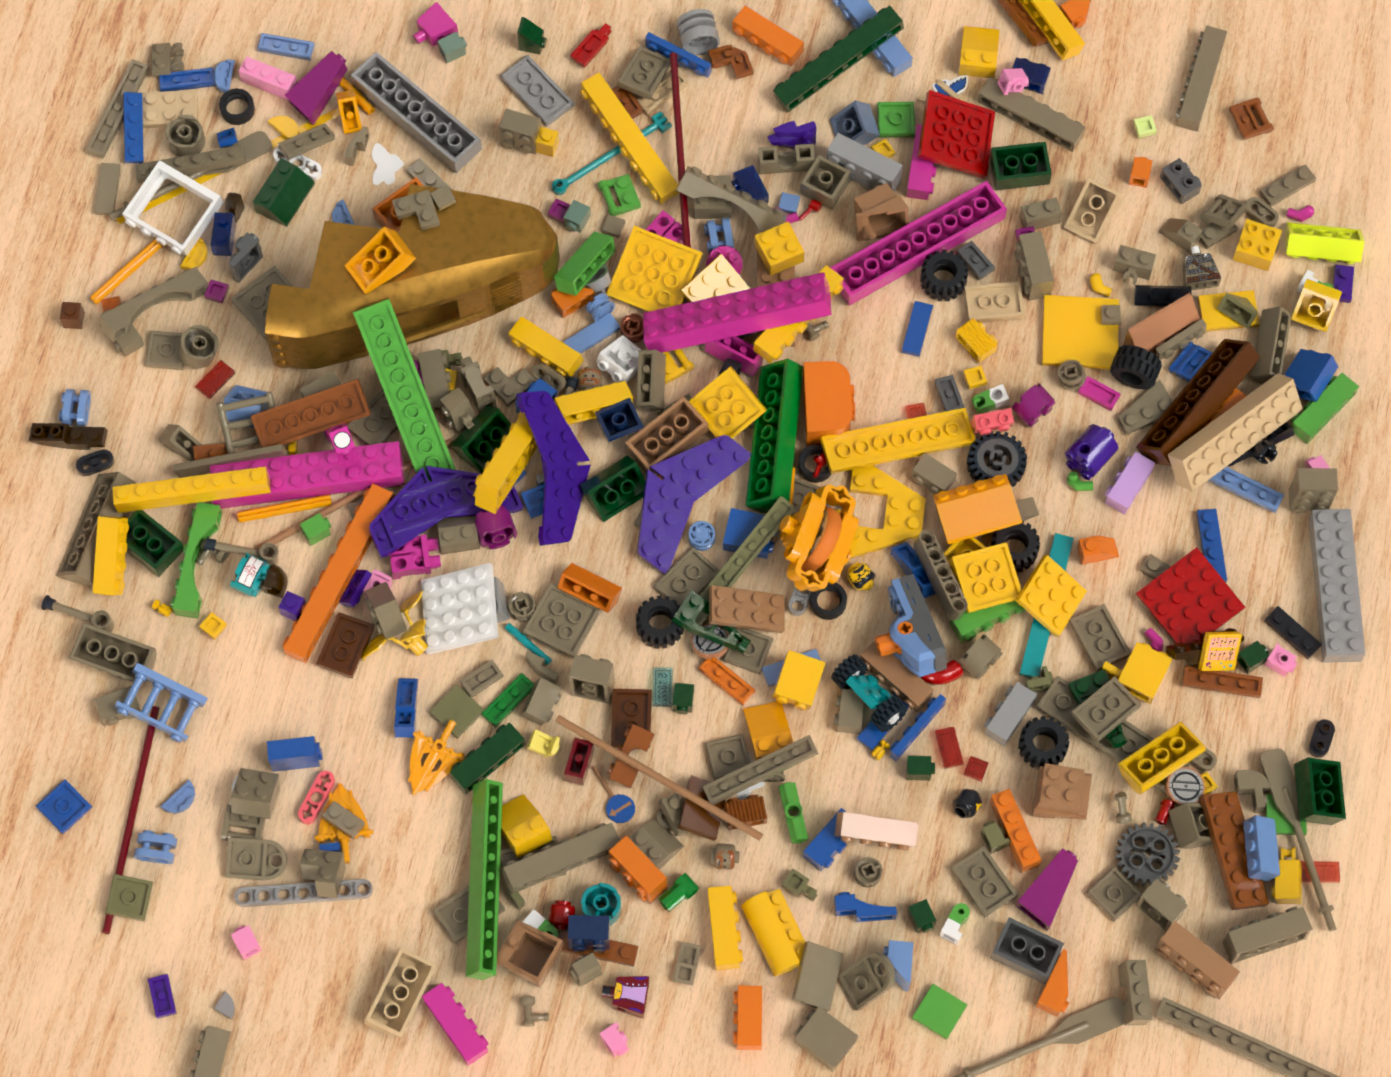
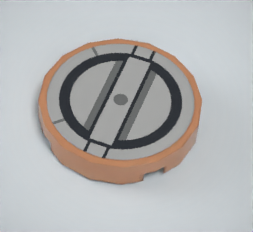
M705 624L703 627L710 628L713 624ZM717 625L714 629V633L723 638L729 636L726 629L720 625ZM693 634L691 637L693 651L701 658H719L728 650V647Z
M1181 767L1166 778L1165 790L1167 796L1176 805L1180 806L1186 802H1199V797L1204 795L1205 785L1200 773L1189 767Z

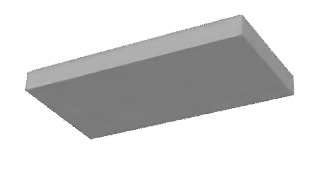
M529 55L500 75V79L538 118H541V122L546 127L575 106L574 102Z

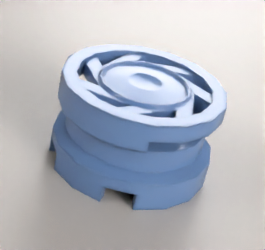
M601 293L594 297L595 300L593 302L590 301L587 304L586 311L592 314L594 321H597L608 313H612L615 304L613 301H609L606 293Z
M698 521L690 527L688 535L689 543L697 551H707L712 548L715 543V530L710 523Z

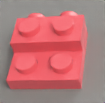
M1011 408L974 415L970 423L975 434L987 435L992 433V430L999 429V432L1009 430L1014 424Z

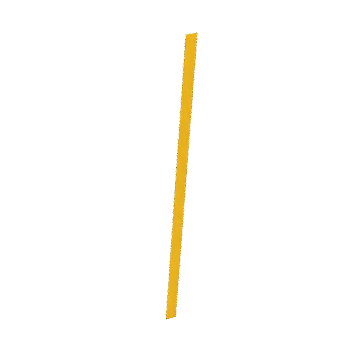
M339 107L320 116L314 125L307 122L299 126V134L340 116ZM281 135L271 140L272 149L277 147L278 143L287 139ZM222 173L203 175L194 181L202 184ZM181 186L149 202L143 212L188 190ZM124 216L116 219L119 224L126 221Z

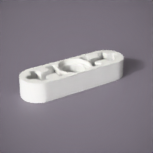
M278 148L273 152L276 163L280 160L279 155H283ZM303 155L289 160L292 164L296 160H301L303 164L299 168L313 181L321 178L322 168L319 163ZM316 168L317 172H313L311 174L310 170H314Z

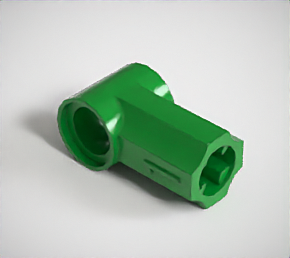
M684 873L673 883L670 889L658 898V901L665 910L670 912L683 900H688L695 895L699 887L687 873Z

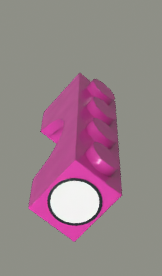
M345 423L324 431L327 441L337 454H347L352 451L351 448L355 447Z

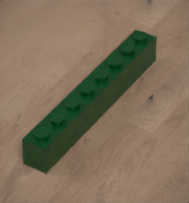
M890 5L887 8H882L876 16L865 20L858 29L850 31L847 37L836 41L829 50L821 52L818 58L807 62L800 71L792 73L785 82L778 83L775 89H773L775 98L787 113L903 30V20Z

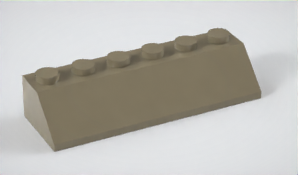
M120 472L98 474L57 571V577L81 585H93L98 516L122 517L125 512L118 513L114 506L113 487L136 484L135 481Z

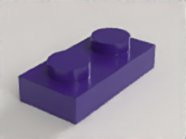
M1336 264L1334 267L1333 288L1342 291L1339 302L1351 303L1354 267Z
M356 569L339 603L343 606L355 607L360 601V596L372 574L368 570Z
M164 974L149 978L148 983L156 1018L159 1019L177 1014L169 975Z

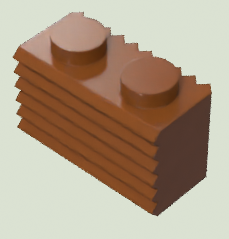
M750 795L744 800L732 798L724 803V811L749 826L767 823L768 818L763 796ZM727 822L728 830L738 829Z

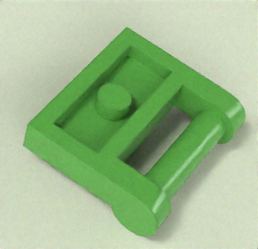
M629 174L608 181L602 180L598 183L599 190L603 192L609 207V215L618 216L641 208V203ZM610 188H614L621 206L617 207L609 190Z

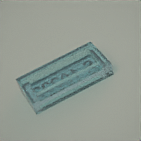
M653 667V707H672L673 668Z

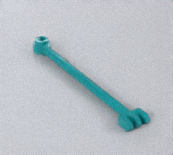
M660 111L651 117L653 124L641 132L645 137L657 129L664 133L672 127V124L670 122L667 123L668 119L663 117L664 114ZM616 146L568 178L553 181L552 191H554V194L563 195L570 184L621 153L620 146Z

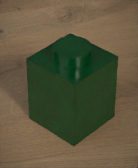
M1257 640L1238 653L1237 661L1246 673L1249 674L1266 663L1269 652Z
M675 683L673 711H676L678 714L692 713L694 684Z
M907 756V780L930 781L931 774H935V763L931 762V756Z
M927 899L908 907L907 913L917 933L921 931L927 933L934 929L933 926H935L937 920Z

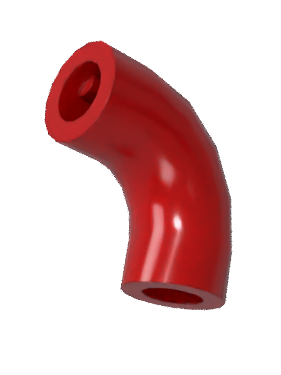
M951 660L947 662V669L920 678L932 685H945L962 677L963 670L957 661Z

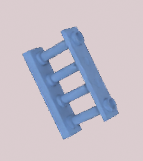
M137 663L132 671L135 674V680L124 702L117 701L114 706L117 708V712L124 716L129 714L171 735L170 738L176 742H185L188 735L183 732L192 714L199 706L203 707L208 698ZM148 680L153 683V689L141 712L130 706L142 682ZM166 689L171 692V697L157 721L149 717L148 714L160 690ZM182 697L188 700L189 705L177 729H174L165 724L177 700Z

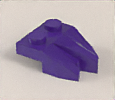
M791 121L773 128L775 133L767 137L772 145L795 149V145H816L817 127L814 121L800 126H796L795 121Z

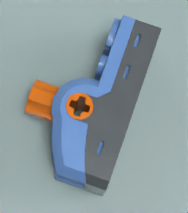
M914 574L891 580V586L888 587V598L893 613L897 615L890 625V633L874 637L879 655L883 657L894 654L905 667L918 677L947 669L945 646Z

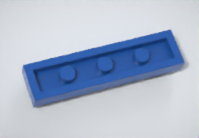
M650 32L646 35L645 46L650 51L658 52L667 58H670V53H676L677 63L680 66L693 70L699 76L707 78L712 72L711 63Z
M124 92V163L141 164L144 162L142 93Z
M1197 510L1202 554L1222 579L1227 582L1217 510Z
M940 694L937 698L933 697L927 704L928 709L924 713L921 711L915 718L916 723L912 727L908 726L902 735L904 737L900 741L896 740L890 747V750H892L890 758L897 761L945 706L946 698Z

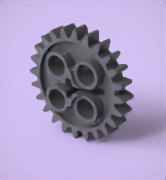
M1143 822L1141 828L1135 824L1134 830L1129 827L1127 829L1128 834L1122 833V839H1118L1117 842L1120 846L1115 848V851L1119 853L1115 856V859L1121 860L1118 862L1117 867L1123 866L1121 873L1127 872L1128 880L1133 877L1134 884L1140 880L1142 886L1145 885V882H1148L1150 886L1156 879L1161 881L1162 878L1166 882L1168 880L1167 875L1173 876V870L1178 868V865L1175 863L1180 861V858L1175 855H1178L1180 850L1174 849L1177 847L1178 842H1172L1174 835L1167 836L1168 829L1162 832L1161 825L1155 829L1153 823L1150 824V827H1147L1146 823ZM1141 840L1144 846L1138 847L1134 841ZM1159 843L1164 849L1157 850L1154 844ZM1146 851L1149 852V855H1150L1149 858L1146 857V854H1145ZM1138 859L1140 860L1141 865L1136 866L1131 862V860ZM1157 862L1161 868L1154 869L1151 863Z

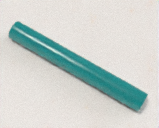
M511 623L505 626V629L533 654L544 658L547 666L552 662L549 656Z

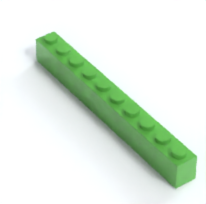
M489 779L473 785L466 977L479 980L495 976L497 965L503 783Z

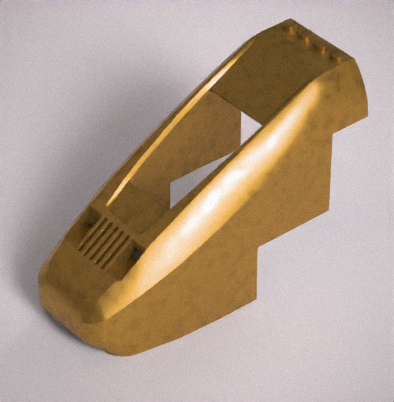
M410 184L408 195L429 190L431 193L439 188ZM450 190L456 199L455 204L439 211L433 201L440 226L422 231L417 215L402 219L400 231L396 232L416 259L403 272L368 294H365L344 265L381 229L324 221L310 289L278 284L271 285L266 314L265 336L273 363L280 368L318 369L369 356L353 311L387 298L390 299L407 345L493 316L542 292L554 281L560 261L557 234L542 216V213L532 206L485 195Z

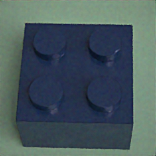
M569 915V949H573L574 952H584L585 949H591L598 953L610 950L609 916Z

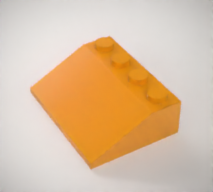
M1006 474L996 475L993 478L979 480L969 485L959 486L955 489L941 491L932 495L948 544L1022 523Z

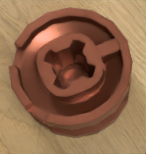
M631 313V315L623 317L620 324L621 335H624L632 343L642 341L644 339L641 315Z

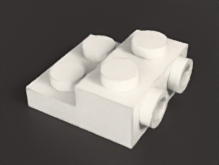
M622 335L598 354L596 363L601 371H607L611 375L614 382L626 381L627 383L636 376L638 371V353L642 350Z

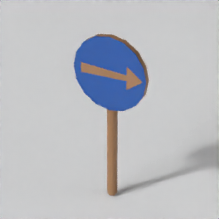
M594 765L595 773L611 797L606 805L608 817L615 823L628 822L635 814L633 800L626 795L618 794L614 796L598 768Z

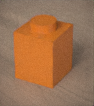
M1134 157L1129 185L1147 188L1153 160H1149L1146 157Z

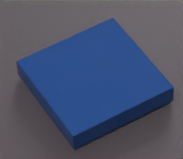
M66 779L36 805V808L62 834L93 808Z

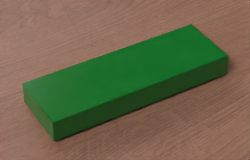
M521 673L481 715L496 728L531 693L534 683Z

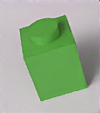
M320 513L300 523L301 530L311 546L331 535L329 528L332 526L327 517L323 518Z

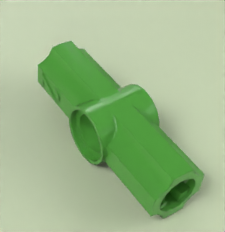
M795 782L784 783L779 786V792L791 843H803L808 840L796 784ZM796 810L799 814L797 816H790L788 812Z

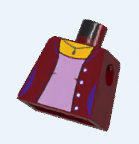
M649 976L617 977L615 987L603 985L602 997L613 999L612 1008L614 1010L644 1019L650 982Z

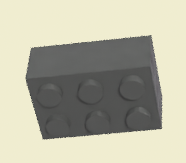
M1009 917L992 952L991 959L1046 984L1064 943Z

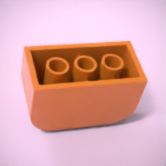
M835 361L804 362L803 393L806 447L815 444L822 445L820 441L822 436L839 435L850 431L851 421H855L854 384H850V374L844 365Z

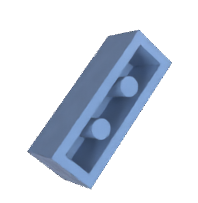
M1255 815L1243 822L1248 877L1268 882L1280 875L1275 819Z

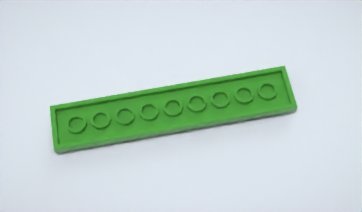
M387 298L353 311L416 474L423 467L429 482H431L426 466L456 470L390 299Z

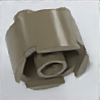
M180 115L177 119L171 120L166 127L167 140L173 154L185 156L200 153L203 150L206 139L203 128L195 117Z
M194 325L182 334L178 346L181 362L192 368L208 367L215 358L219 345L218 337L206 326Z
M983 634L968 649L966 655L960 658L958 663L974 678L980 679L990 668L988 664L993 666L1003 653L992 640Z

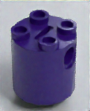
M1095 424L1089 425L1065 451L1068 468L1073 471L1076 469L1084 479L1090 480L1118 451L1119 447L1114 439V434L1106 427H1100Z

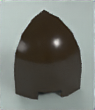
M230 192L226 196L225 207L230 219L236 223L245 207L241 194Z
M272 565L262 585L264 593L283 598L288 584L286 573L278 565Z

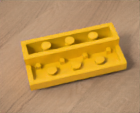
M777 889L768 893L765 891L744 902L741 907L774 977L789 973L794 968L799 967L805 940L781 890Z

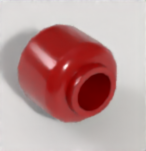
M555 900V903L550 905L548 921L554 924L556 929L567 930L569 915H575V906L571 905V901Z

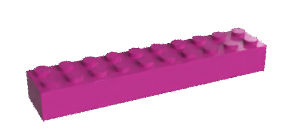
M987 181L981 183L830 267L844 278L843 289L840 294L849 306L922 266L924 260L928 259V255H934L935 251L939 250V253H941L942 250H946L947 252L1001 222L1006 217L1007 208Z
M822 272L643 313L644 343L648 350H657L663 353L832 315L830 286L825 273Z
M399 441L354 447L351 448V452L343 455L341 453L337 454L335 450L213 465L210 466V474L266 467L270 477L271 493L213 500L212 502L214 505H220L221 509L361 491L367 488L370 489L372 483L382 488L405 485L402 449Z

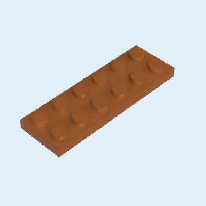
M358 378L251 415V419L261 446L267 447L278 444L285 445L325 431L341 423L346 424L371 415V411Z
M1237 791L1202 795L1199 798L1231 909L1240 910L1267 906L1269 901L1263 880L1248 877L1245 834L1243 830L1245 819Z

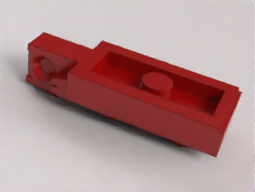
M605 23L600 30H592L571 53L570 58L585 68L607 44L608 36L612 32L611 26Z

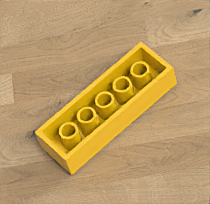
M521 411L518 414L516 423L513 422L511 424L509 434L504 435L502 438L501 446L494 450L492 460L486 462L482 475L479 474L475 481V485H477L473 495L475 497V506L496 514L538 448L525 413H521Z

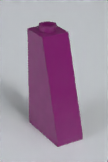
M333 51L328 53L285 94L288 102L312 125L318 120L348 70L343 56L340 54L336 55Z
M1063 848L1016 904L1017 908L1046 931L1051 927L1078 863L1076 855Z

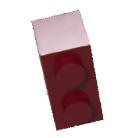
M574 738L564 771L565 781L584 786L595 750L594 744L587 740Z

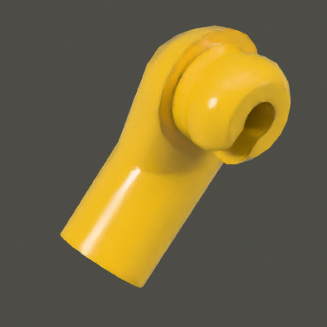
M1093 273L1090 276L1092 290L1109 297L1112 288L1103 285L1099 273Z

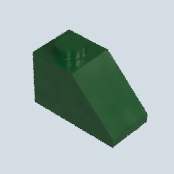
M521 17L517 31L519 50L540 55L542 48L545 49L547 38L544 37V30L527 18Z

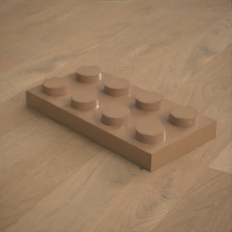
M711 585L709 587V624L783 633L785 631L784 595Z

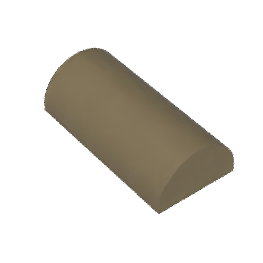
M83 623L69 659L134 682L135 674L132 671L135 665L139 663L153 670L157 652L155 648Z

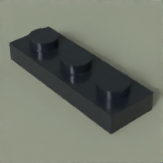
M1135 285L1134 305L1168 306L1186 294H1192L1191 286Z
M1279 606L1264 620L1306 659H1309L1322 645Z

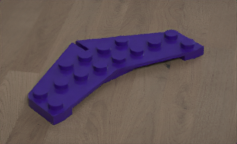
M547 391L516 394L517 403L521 413H525L541 454L545 480L542 526L539 527L538 533L539 545L569 542L572 539L583 496L580 485L587 481L591 466H577V463L590 460Z
M721 435L650 466L649 468L663 479L661 480L650 470L646 472L637 545L638 555L664 575L671 567L693 503L745 464L751 457V453L731 437Z
M426 466V471L431 480L429 482L422 467L370 523L369 533L380 558L391 555L444 518L476 516L481 511L487 512V510L475 506V497L473 496L477 488L475 481L480 473ZM514 486L501 504L510 513L523 510V505Z

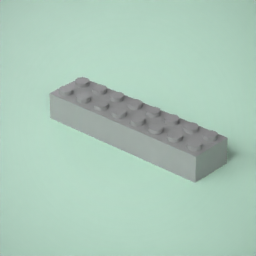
M375 52L350 75L352 85L454 172L457 173L482 150L481 139L379 53Z
M1351 509L1312 510L1308 519L1320 643L1322 644V663L1361 662L1365 656V644Z

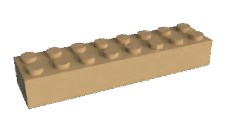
M1277 373L1170 452L1168 457L1177 484L1190 491H1194L1303 410L1294 379Z

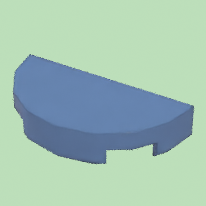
M227 59L220 62L213 71L215 86L223 93L227 92L230 88L235 60Z
M344 199L339 201L332 212L333 222L355 225Z
M188 780L160 806L161 809L173 814L187 810L195 798V789L191 781Z

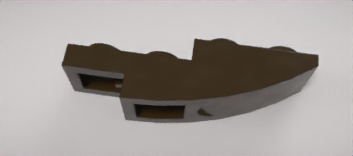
M32 423L29 441L57 448L90 450V447H105L108 430L105 427H70L68 424Z
M1227 628L1225 631L1219 632H1237V630ZM1201 634L1200 641L1193 640L1191 643H1175L1174 645L1166 646V653L1174 660L1184 659L1191 665L1199 664L1205 634Z

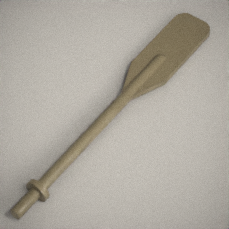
M257 131L229 146L243 145L246 163L268 153L272 149V143L263 131ZM241 165L191 173L186 176L195 180L203 175L226 173ZM172 182L158 189L150 202L181 186ZM127 201L123 203L124 207L108 214L111 221L123 216L122 213L129 205Z
M1279 748L1264 751L1260 755L1259 760L1264 775L1270 784V792L1275 807L1293 826L1321 907L1317 910L1318 914H1323L1329 932L1335 931L1337 928L1331 914L1334 907L1333 905H1328L1300 825L1296 781L1285 751Z
M1114 997L1068 1016L1050 1036L969 1070L968 1067L962 1068L963 1073L954 1077H975L1050 1044H1079L1125 1024L1124 1004L1121 999Z

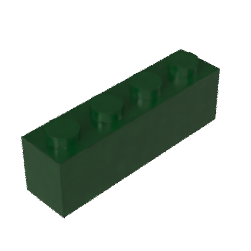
M510 722L507 725H501L496 730L495 735L484 739L477 750H471L466 755L465 760L461 763L457 762L452 766L449 772L451 779L467 795L473 790L474 784L485 780L526 745L525 738Z

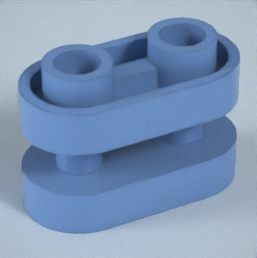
M729 217L721 218L722 224L715 225V220H707V224L704 225L705 236L709 235V241H706L708 252H711L718 246L727 245L734 248ZM723 231L724 241H718L717 232Z
M66 389L65 393L63 392L61 396L63 409L59 411V421L71 426L73 420H77L78 426H87L91 404L90 390H81L80 395H76L75 389ZM78 403L77 413H74L75 404Z
M143 830V833H139L137 843L141 844L142 848L135 849L134 858L146 862L173 864L175 855L170 853L169 850L176 848L178 840L170 833L158 835L153 831ZM150 847H158V848H162V849H161V850H154V849H150Z

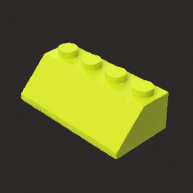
M1287 222L1286 255L1292 258L1304 256L1311 260L1323 258L1330 262L1342 260L1349 264L1361 262L1364 238L1360 229Z

